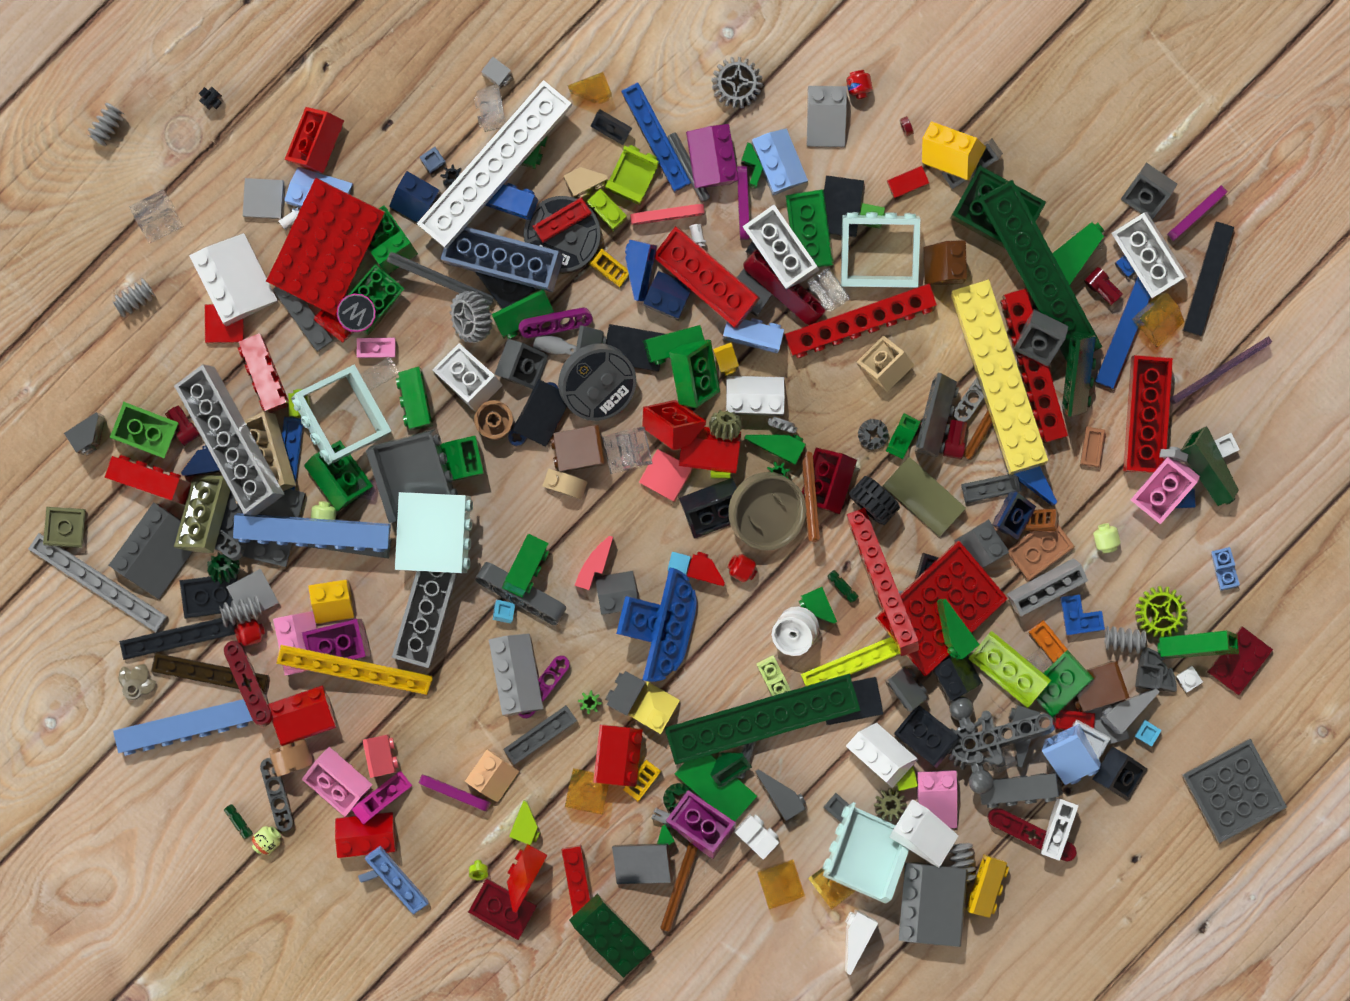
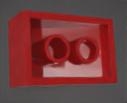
M529 844L526 845L524 851L522 849L519 850L515 857V860L518 861L517 864L512 863L507 872L510 874L507 880L512 911L515 913L547 857V854Z

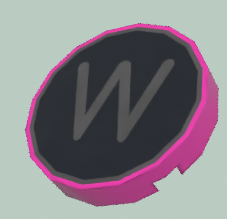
M351 294L341 300L337 308V317L344 329L350 332H362L372 326L376 311L374 304L368 297L362 294Z

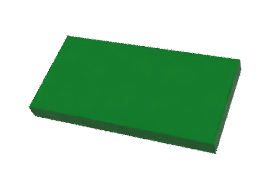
M824 190L785 195L789 226L818 268L833 266Z
M712 755L684 762L674 774L705 802L734 822L757 797L737 777L720 788L710 775L716 763V759Z

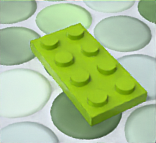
M993 631L985 637L969 657L970 661L1027 708L1051 681Z

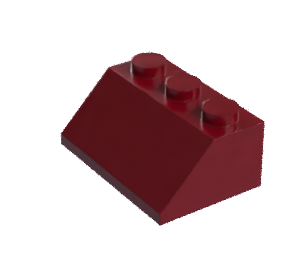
M815 448L813 464L817 508L836 514L841 513L857 459L842 453ZM803 485V488H802V491H801V492H802V494H803V496H804V498H805L804 485Z

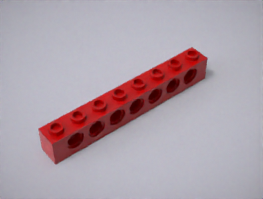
M929 283L786 333L784 337L791 357L796 356L799 359L807 356L808 351L814 350L819 352L826 349L825 346L832 343L833 346L844 343L843 339L848 337L853 340L861 337L863 332L868 331L870 334L879 331L880 326H894L898 324L897 320L904 318L905 321L916 318L915 314L922 312L923 315L934 311L933 308L937 306ZM918 299L920 307L913 308L910 305V300ZM892 306H901L902 313L894 314ZM876 311H881L884 314L882 321L874 318ZM859 317L864 318L866 326L859 327L856 324V319ZM846 324L848 332L840 333L838 325ZM822 330L829 331L830 338L827 340L822 339L820 332ZM803 337H810L812 344L810 346L803 345Z
M1027 289L1004 294L1002 296L1003 300H1000L1002 310L1007 312L1006 324L1008 330L1011 329L1013 337H1011L1013 348L1020 336L1018 326H1025L1033 312ZM1013 307H1020L1022 315H1014ZM1018 352V355H1016L1017 363L1019 366H1022L1024 372L1021 374L1024 385L1027 384L1029 392L1026 393L1029 403H1032L1034 407L1032 412L1035 421H1038L1041 440L1043 439V442L1047 443L1067 437L1068 433L1049 366ZM1029 362H1036L1038 370L1031 371L1028 367ZM1035 380L1042 381V390H1037L1034 387ZM1041 398H1045L1048 401L1047 408L1040 407L1039 400ZM1045 417L1053 419L1054 424L1052 427L1045 425Z
M865 508L848 513L849 527L900 655L904 656L918 651L919 642Z

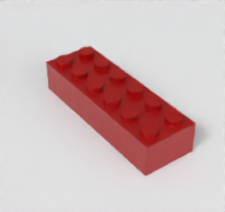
M1139 355L1131 357L1124 472L1153 474L1165 460L1160 457L1161 449H1167L1173 358Z

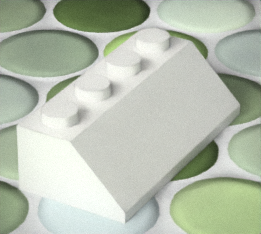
M775 205L743 226L786 289L805 281L819 271V268Z
M1147 212L1112 232L1113 237L1151 298L1187 277Z

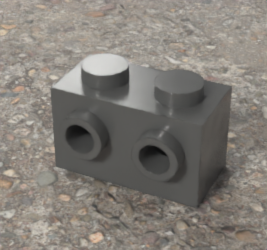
M625 671L624 674L619 673L615 680V683L618 685L614 691H609L605 700L608 701V706L627 716L645 681Z

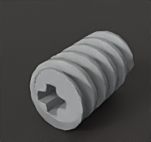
M105 103L108 110H100L104 116H96L99 123L92 122L95 129L88 128L91 134L88 136L105 147L107 144L104 142V139L111 140L108 133H116L112 127H120L117 120L124 121L121 116L124 113L109 103Z
M141 278L142 285L134 283L135 289H132L130 286L127 287L128 294L122 290L121 298L118 295H114L116 301H113L123 318L126 317L125 311L132 314V307L138 310V303L144 306L146 305L145 298L151 302V295L155 296L151 287L143 278Z
M257 595L254 596L253 602L247 597L246 603L239 599L238 605L231 601V607L226 602L223 605V609L220 607L225 627H228V621L234 626L236 619L242 624L244 617L248 622H251V616L258 620L259 614L262 615Z
M1107 626L1104 640L1106 650H1109L1110 646L1113 645L1114 651L1120 646L1121 652H1124L1125 648L1128 647L1129 653L1132 652L1133 648H1136V652L1139 654L1141 649L1145 647L1146 631L1143 630L1140 634L1139 630L1135 629L1132 634L1130 628L1125 632L1124 628L1120 627L1117 632L1116 627L1112 626L1109 631Z
M954 844V848L949 853L955 854L950 860L955 861L956 864L951 867L968 869L967 883L973 882L971 880L976 878L975 874H971L976 868L970 866L975 860L969 858L974 855V852L968 850L973 847V844Z

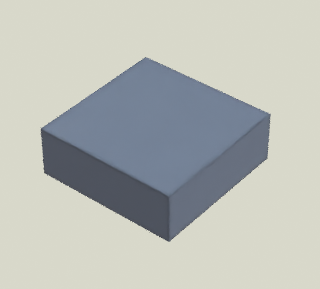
M433 147L419 157L430 174L446 163L436 147Z
M375 870L360 874L358 878L363 883L379 875Z

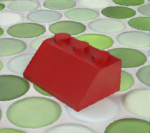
M305 107L284 160L315 172L324 173L330 155L335 148L338 135L342 130L344 120L329 112Z
M677 400L643 407L642 428L673 450L689 446L706 425V420L684 405H680Z
M704 427L689 446L681 447L679 466L736 474L741 431L737 438H732V440L725 439L723 441L722 438L716 439L715 435H711L710 427Z
M323 685L268 704L273 715L272 723L281 746L336 728L330 700Z
M600 724L594 783L636 787L643 729Z
M393 812L376 814L365 824L357 816L335 818L337 858L368 855L379 846L386 853L397 851Z

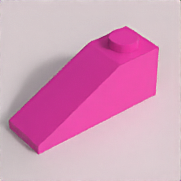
M399 771L351 810L365 824L409 789L412 784Z

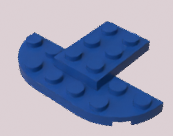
M669 568L661 605L625 596L616 634L651 642L642 679L644 681L656 682L666 679V676L672 671H676L681 665L687 650L696 612V593L691 587L690 579L683 572L675 568Z

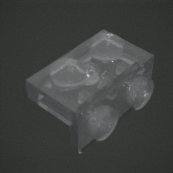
M826 268L807 281L811 292L819 297L822 307L829 312L837 309L850 299L848 293L829 268Z

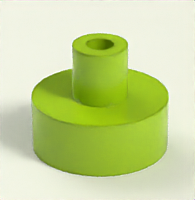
M481 860L474 861V864L469 867V877L473 880L486 879L488 877V867L482 864Z

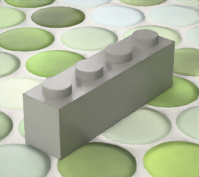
M1073 558L1007 593V596L1014 611L1023 616L1087 582L1088 579L1081 564Z

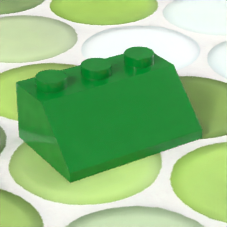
M544 289L491 315L503 339H512L518 336L517 332L520 331L519 324L522 320L555 312Z
M711 340L682 344L669 352L678 403L680 405L697 408L720 392Z
M414 367L398 372L399 377L396 378L397 388L402 391V396L399 399L401 408L405 407L406 415H403L405 427L408 426L409 430L433 426L422 369Z
M340 440L331 445L335 453L346 448ZM319 451L304 464V467L336 511L348 506L373 487L351 454L328 465L324 458H321Z

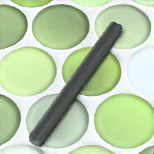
M390 252L387 257V262L455 292H478L479 295L483 296L484 300H487V306H490L493 302V296L398 254Z

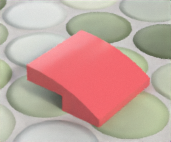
M657 449L639 483L675 502L693 468L679 466V460Z

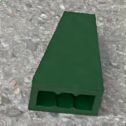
M1203 427L1191 433L1181 452L1188 454L1187 462L1193 471L1200 476V481L1217 506L1224 503L1226 505L1232 503L1236 499L1235 496L1239 489L1208 427Z

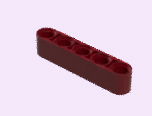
M755 250L744 261V269L807 325L814 324L825 313L822 303L799 283L786 289L759 250Z

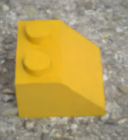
M349 580L308 585L316 624L354 618Z

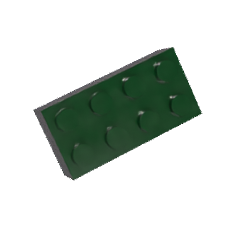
M598 893L569 919L574 929L623 978L652 952L646 942Z

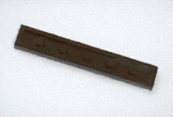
M159 653L154 654L151 672L239 689L230 667ZM255 673L265 694L269 675ZM243 676L246 680V684L244 686H247L251 691L250 683L252 681H249L246 676Z

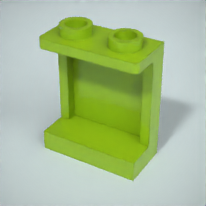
M629 145V147L624 146L623 152L605 189L641 205L659 166V161L656 156L650 153L646 155L640 153V149L633 145Z

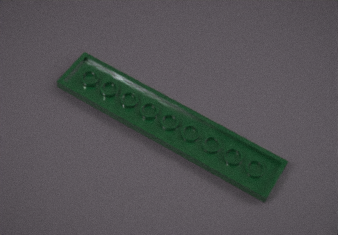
M1012 179L979 197V200L1040 313L1068 326L1066 338L1060 346V350L1067 361L1070 332L1090 333L1096 336L1095 339H1098ZM1098 339V348H1097V350L1103 347V346L1101 345L1099 339Z
M849 673L665 727V732L675 765L854 713L860 711V707Z

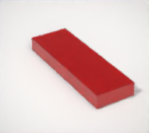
M581 197L535 224L533 229L541 242L545 243L592 215Z

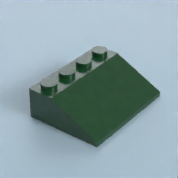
M979 165L950 219L1005 248L979 197L1003 185L1008 180ZM1016 185L1036 222L1046 201Z
M1070 332L1062 408L1066 415L1070 417L1086 413L1087 407L1091 406L1089 388H1093L1094 378L1091 377L1092 369L1095 370L1096 358H1093V354L1098 348V339H1095L1096 336L1094 334Z

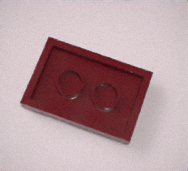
M1243 626L1236 632L1239 654L1219 655L1207 671V673L1236 695L1241 694L1273 651L1270 646Z
M486 878L468 913L519 940L537 905L523 899L517 912H513L509 890Z

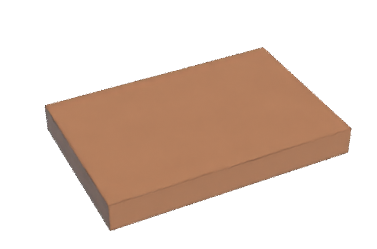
M1050 518L1046 520V523H1050ZM1057 523L1056 531L1029 532L1008 548V555L1026 579L1030 581L1075 546Z

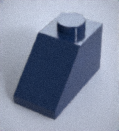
M207 445L202 446V450L196 451L182 470L181 475L188 477L221 471Z

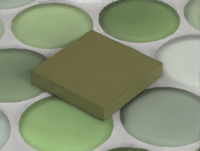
M46 507L43 545L83 548L86 510Z

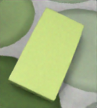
M774 655L756 663L772 696L791 691Z

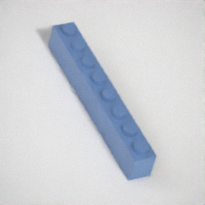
M237 513L234 515L233 538L238 539V542L245 543L250 542V540H257V543L269 544V541H277L278 545H288V542L296 543V546L302 547L308 546V544H315V547L327 548V545H335V549H346V546L354 547V550L363 551L365 548H373L375 552H384L385 549L390 547L391 524L258 514L253 516Z
M244 699L114 730L113 733L118 753L124 752V756L136 753L135 749L143 748V751L155 749V744L161 743L163 747L172 745L173 740L176 739L184 742L192 740V736L199 734V737L211 735L210 731L217 729L218 733L229 731V727L234 725L237 728L246 727L248 722L253 720Z

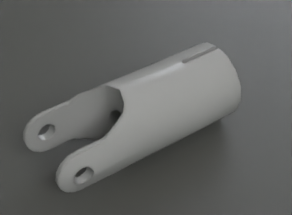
M548 334L537 336L533 346L537 350L556 355L565 353L572 355L576 351L575 345L568 344L562 338Z

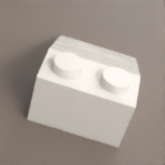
M460 343L432 370L475 412L503 386L497 377Z
M912 799L893 829L890 838L939 868L957 840L958 835L929 809Z
M856 909L854 912L850 911L845 920L847 923L845 970L850 975L878 925L875 919Z

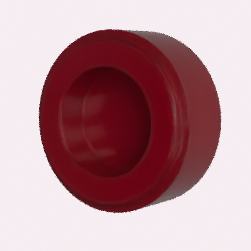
M908 117L901 118L900 124L906 136L914 134Z

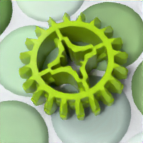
M1162 586L1157 587V592L1152 587L1150 588L1151 595L1147 591L1143 592L1146 599L1143 597L1138 598L1142 605L1136 604L1135 607L1141 608V611H1136L1135 615H1141V618L1136 619V621L1144 622L1140 626L1141 629L1148 627L1146 634H1150L1153 630V637H1157L1158 632L1160 637H1165V632L1170 637L1172 636L1171 629L1175 633L1179 632L1176 625L1179 627L1184 626L1180 619H1187V617L1181 616L1182 613L1187 612V609H1181V606H1184L1186 602L1179 603L1182 596L1174 597L1177 592L1176 590H1172L1169 594V587H1165L1164 592ZM1157 596L1167 597L1160 605L1150 602ZM1171 601L1176 609L1175 617L1169 611ZM1147 607L1153 612L1151 623L1146 615ZM1164 607L1163 612L1166 616L1160 615L1158 617L1159 612L1156 608L1162 609ZM1162 619L1172 622L1165 628L1155 627Z

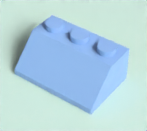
M787 128L769 132L752 139L751 144L763 167L762 171L773 196L808 182Z
M298 167L290 181L284 201L289 205L301 208L315 178L348 194L351 192L353 183Z
M751 318V321L744 319L738 328H734L727 321L723 340L778 353L784 329H780L781 325L770 323V325L762 324V320Z

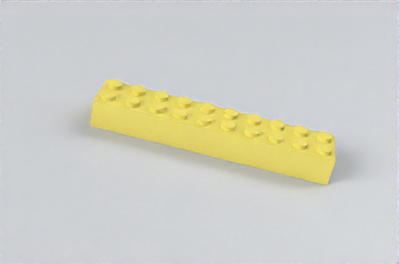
M986 280L953 290L951 293L952 301L1009 475L1047 464L1048 458L990 281Z

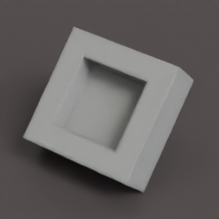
M1169 447V449H1161L1160 457L1164 459L1170 457L1179 462H1187L1188 454L1181 452V449L1178 447Z

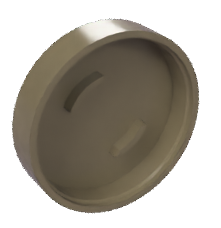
M773 472L758 473L744 480L733 493L729 504V521L734 533L746 544L759 550H775L790 543L802 529L806 518L805 498L799 487L785 476Z

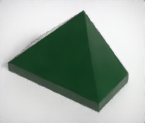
M720 752L710 775L721 788L752 768L743 753Z

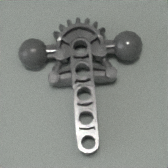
M958 697L952 700L949 708L951 716L959 720L960 728L957 730L951 728L950 730L961 739L948 753L951 754L949 760H955L954 765L956 767L960 765L962 770L967 765L971 766L973 773L969 778V786L973 792L985 794L991 790L993 778L988 771L983 769V765L989 762V764L1003 767L1005 759L1002 747L1050 734L1055 730V721L1048 714H1040L996 727L993 715L989 711H983L978 721L973 723L970 720L974 710L972 701L967 697ZM1044 720H1050V725L1047 728L1041 727V723ZM982 725V731L978 732L977 727ZM1031 725V731L1026 734L1023 733V727ZM1006 731H1013V735L1011 738H1004V733ZM988 736H994V741L991 744L985 743ZM970 741H975L976 743L973 749H967V744ZM989 751L991 756L986 758L982 753Z

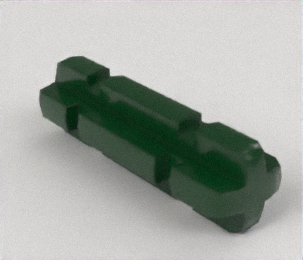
M835 570L828 574V579L835 583L834 585L843 595L847 596L846 598L851 603L859 597L855 591L851 590L852 588L846 581L839 577Z
M228 805L224 812L227 816L231 817L229 819L236 829L240 830V835L243 839L249 838L253 834L249 827H246V822L239 812H236L237 809L234 805Z

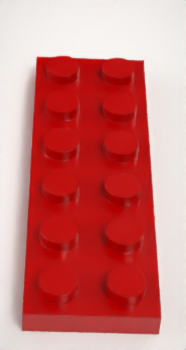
M675 226L656 251L655 259L734 328H738L760 299L757 294L679 227Z

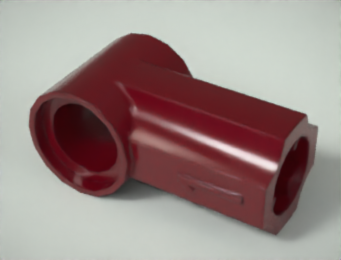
M1097 267L1084 282L1111 306L1123 293L1109 280V276L1100 267Z
M179 405L165 413L168 419L178 422L175 434L183 446L200 436L197 428L188 420Z
M959 420L950 421L948 438L945 441L943 450L944 457L962 460L965 449L964 438L967 422Z

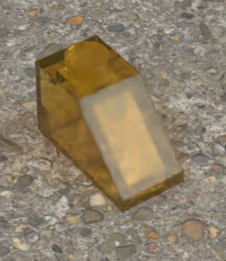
M604 72L568 85L570 93L592 103L598 102L602 104L609 101V97H612Z

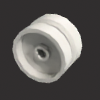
M799 606L790 607L782 613L773 626L771 634L773 643L784 654L791 656L802 655L808 651L818 636L819 623L815 615L808 609Z

